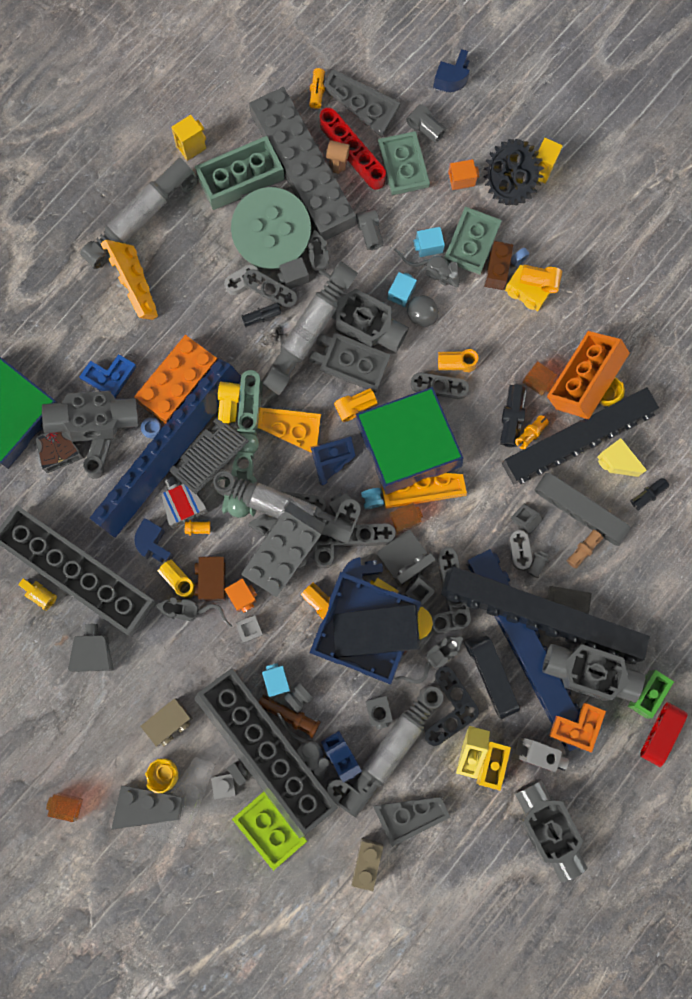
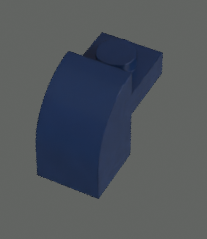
M461 49L456 65L440 61L433 88L444 92H456L466 85L470 72L468 70L470 62L467 59L468 51Z
M144 518L134 538L138 552L147 560L151 553H153L152 558L161 563L174 557L170 552L157 545L165 531Z
M358 557L349 561L342 572L363 580L362 576L382 574L383 567L382 563L377 564V561H366L365 565H361V558Z
M340 731L321 741L343 783L362 772Z

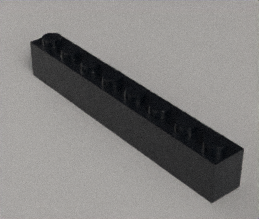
M648 387L591 415L589 420L583 419L504 459L502 465L512 484L514 485L519 482L522 485L531 480L530 476L536 473L540 476L549 471L548 467L553 464L557 467L565 463L567 457L573 455L575 458L583 454L585 448L589 446L591 448L597 447L603 443L602 439L608 437L610 440L618 436L620 430L626 428L628 431L638 425L637 422L642 419L644 422L655 416L654 413L659 409V406Z

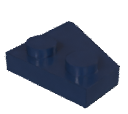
M348 435L311 447L320 485H325L331 476L338 473L344 464L349 463L356 456L351 436Z

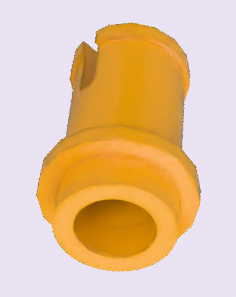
M185 521V534H189V536H192V534H210L211 532L210 521Z

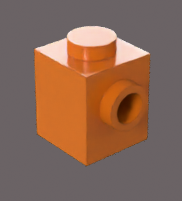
M473 159L450 163L448 174L452 190L475 186L476 180L479 178L478 166L474 165Z
M243 578L224 589L238 612L243 611V613H246L254 608L253 604L256 603L254 597L257 596V593L252 585H246Z

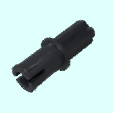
M274 303L261 309L258 307V310L241 315L246 328L261 321L264 323V320L281 314V309L278 303Z
M660 478L650 487H645L644 491L631 499L630 502L639 511L650 501H655L656 497L669 488L670 485L665 478Z

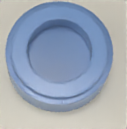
M526 248L520 249L511 257V263L513 266L520 265L529 257L530 253Z
M153 417L146 418L141 424L142 433L150 439H154L162 428L160 421Z

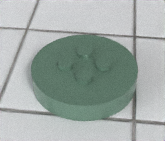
M266 187L249 193L237 205L231 221V234L237 250L250 264L264 270H280L279 265L301 258L306 252L311 238V222L305 206L294 194L281 188Z

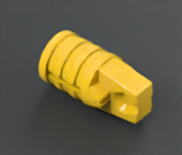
M23 578L18 584L27 591L24 596L42 607L44 611L50 609L57 599V595L52 594V592L37 581L32 584Z

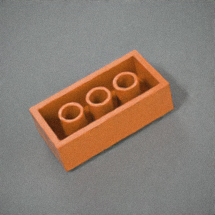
M591 331L586 333L547 395V398L556 410L589 420L630 354L622 339Z
M184 335L134 398H136L140 406L166 424L218 359L187 335Z

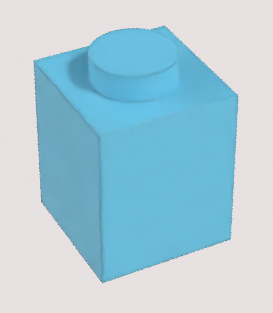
M441 227L417 231L416 239H413L415 251H419L420 257L443 253L445 244Z
M398 272L388 292V300L406 307L416 287L417 280L408 273L402 274Z
M278 663L267 666V671L262 672L269 697L289 692L290 687L284 667H279Z

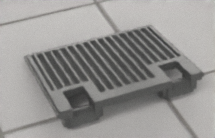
M218 417L213 420L216 425L210 431L205 428L182 454L181 460L175 466L173 465L169 471L195 495L249 442L248 439L230 425L222 423Z

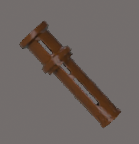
M264 694L258 702L264 710L278 717L277 713H279L284 721L292 725L294 730L299 729L307 733L311 739H313L320 726L321 721H315L305 716L304 712L297 713Z

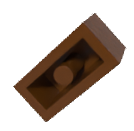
M493 242L484 287L504 290L514 244Z
M199 557L198 562L195 563V575H198V583H195V596H198L200 601H226V591L224 590L226 588V559L224 557Z

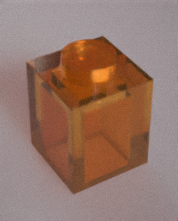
M537 361L524 378L523 383L542 396L545 391L550 392L556 383L554 379L557 374Z
M414 503L390 512V518L397 534L419 526L423 518L420 508L415 507Z
M55 793L47 802L46 810H49L47 816L75 822L78 820L83 798Z

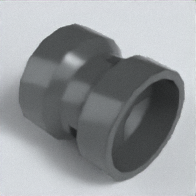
M300 683L295 686V692L284 696L297 713L303 709L304 702L309 703L314 699Z

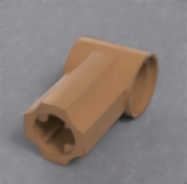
M330 140L326 158L329 159V167L333 173L339 174L346 169L350 145Z

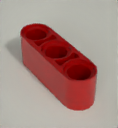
M666 702L641 749L640 757L658 767H662L678 738L688 713Z

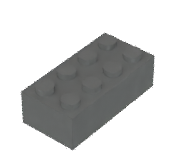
M289 501L246 564L241 575L277 597L321 536L325 524Z

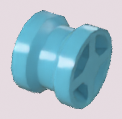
M373 488L361 492L362 498L365 499V509H374L384 505V500L380 496L382 493L381 488Z

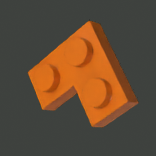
M583 703L577 723L556 716L549 736L592 753L606 711Z

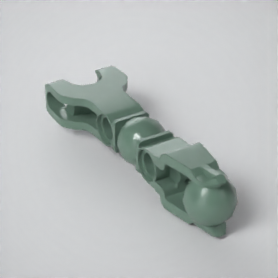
M254 370L245 371L241 376L238 413L240 429H237V432L248 439L249 442L235 455L231 472L233 476L238 477V480L243 479V482L249 481L251 483L258 482L253 474L254 463L252 459L255 458L254 453L259 447L256 430L258 428L263 392L260 376ZM247 419L253 421V425L250 428L243 427V422ZM243 459L249 461V466L245 469H241L238 466L239 462ZM225 479L226 488L230 485V480ZM224 495L223 514L229 512L233 517L243 518L250 513L254 517L256 510L247 507L242 502L243 499L239 501L238 497L234 499L233 495L231 497Z

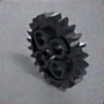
M508 139L507 142L502 141L501 146H495L496 153H489L492 159H486L489 167L484 168L485 171H488V174L483 176V178L488 179L485 186L491 187L488 193H494L493 199H499L498 203H505V205L526 203L525 199H532L531 193H537L535 186H541L538 178H543V175L539 174V171L544 169V167L539 166L542 159L536 158L539 151H533L535 146L528 145V141H522L521 139Z

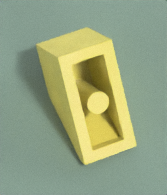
M621 438L597 456L601 467L610 473L639 477L647 471Z
M472 726L468 727L456 770L457 774L477 779L488 751L490 731Z

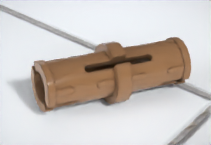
M593 530L582 543L580 542L577 545L578 548L566 561L573 568L577 569L587 556L592 555V551L604 537L596 530Z

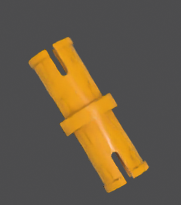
M321 68L313 70L312 84H310L309 88L311 92L309 106L312 109L321 108L322 94L325 92V86L323 85L325 71Z
M538 416L532 424L524 429V433L516 439L515 443L517 446L524 442L519 447L520 449H526L533 440L540 436V432L548 426L549 421L547 418L541 423L545 416Z

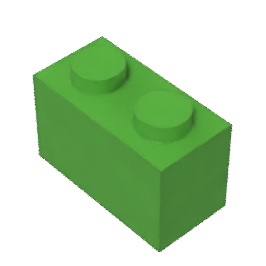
M649 670L645 676L643 690L638 701L635 703L630 701L627 707L645 718H653L674 681L657 670Z

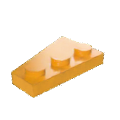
M260 407L258 428L312 453L311 447L318 445L321 414Z

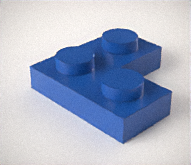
M118 354L108 370L90 361L79 378L99 391H110L114 398H116L137 366Z

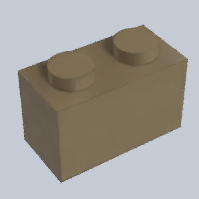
M174 698L140 727L156 747L161 744L165 747L174 739L172 737L173 734L178 730L182 733L191 725L189 721L193 718L180 701Z
M361 838L351 881L353 887L369 891L374 890L383 851L382 843Z

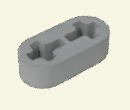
M247 265L229 275L224 283L226 291L231 295H237L248 289L243 283L244 274L251 269L259 271L258 268L254 265ZM254 275V278H252V279H251L250 276L247 277V278L249 279V282H248V283H250V284H252L253 282H256V283L258 282V281L255 279V278H256L255 275ZM230 283H237V288L234 289L233 286L230 287Z
M517 530L509 537L511 559L516 569L525 570L532 563L528 535L524 531ZM517 535L524 539L521 543V549H519L518 543L513 541ZM520 552H522L524 559L527 558L524 566L521 563H517V559L520 558Z

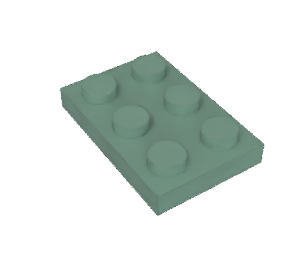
M416 131L378 139V146L384 169L386 170L391 195L429 188L430 182Z
M465 207L444 258L449 263L454 261L458 264V267L480 275L502 220Z

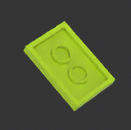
M264 791L232 818L273 871L307 842L305 837L299 839Z

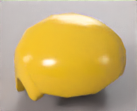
M615 377L599 404L611 406L622 400L625 392L623 382Z
M167 758L156 759L150 763L145 773L147 788L154 793H165L172 789L178 781V769L175 763Z

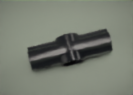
M514 384L509 385L507 401L502 414L503 428L500 445L504 447H518L515 441L520 437L521 426H523L525 418L524 403L527 387Z

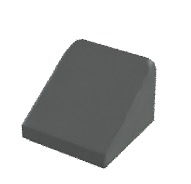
M525 503L511 517L528 534H531L542 522L540 513Z

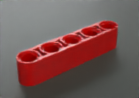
M324 108L320 112V128L329 140L348 144L350 147L356 148L355 150H349L347 161L369 187L375 190L381 189L385 184L386 177L384 167L333 108ZM366 161L368 164L364 165L361 162ZM376 175H377V176H380L381 178L375 179V178H373V176H376Z

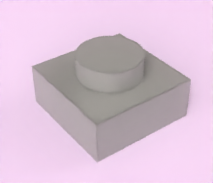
M255 615L236 623L243 643L263 636Z
M231 774L211 777L214 799L236 796L234 778Z

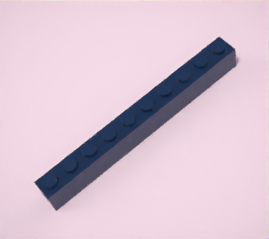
M218 358L154 439L147 445L141 455L134 461L133 465L121 477L116 486L108 493L99 507L95 509L89 519L114 538L117 537L172 466L219 410L218 389L220 381L235 384L241 382V375L231 364Z
M491 549L466 562L470 572L510 586L508 583L510 578L507 572L501 570L499 566L500 559L495 552L492 553ZM500 615L494 616L552 726L556 716L577 723L581 710L577 703L572 702L570 689L564 688L560 678L543 673L542 671L548 648L545 645L542 646L539 641L541 636L538 630H531L526 627V624L520 622H509L506 620V617ZM561 741L565 751H572L578 748Z

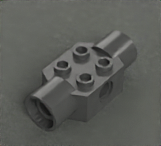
M354 289L348 294H340L342 297L337 299L339 300L338 308L331 317V319L336 321V330L372 348L380 344L396 353L402 345L409 327L391 318V307L358 289Z
M110 391L69 393L66 395L63 403L42 404L44 433L65 432L72 442L114 439L119 428L138 427L136 398L115 399Z
M551 644L546 653L542 670L543 673L561 678L564 688L603 701H610L615 697H619L635 703L642 693L645 681L643 673L626 668L624 658L582 644L576 646L573 650Z
M541 779L530 782L516 790L514 794L524 811L520 821L539 858L545 863H551L560 882H567L583 874L588 869L579 852V848L584 841L563 801L551 799Z

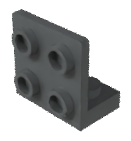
M411 530L406 531L377 551L378 557L399 586H402L425 570L436 560L431 553L427 554Z

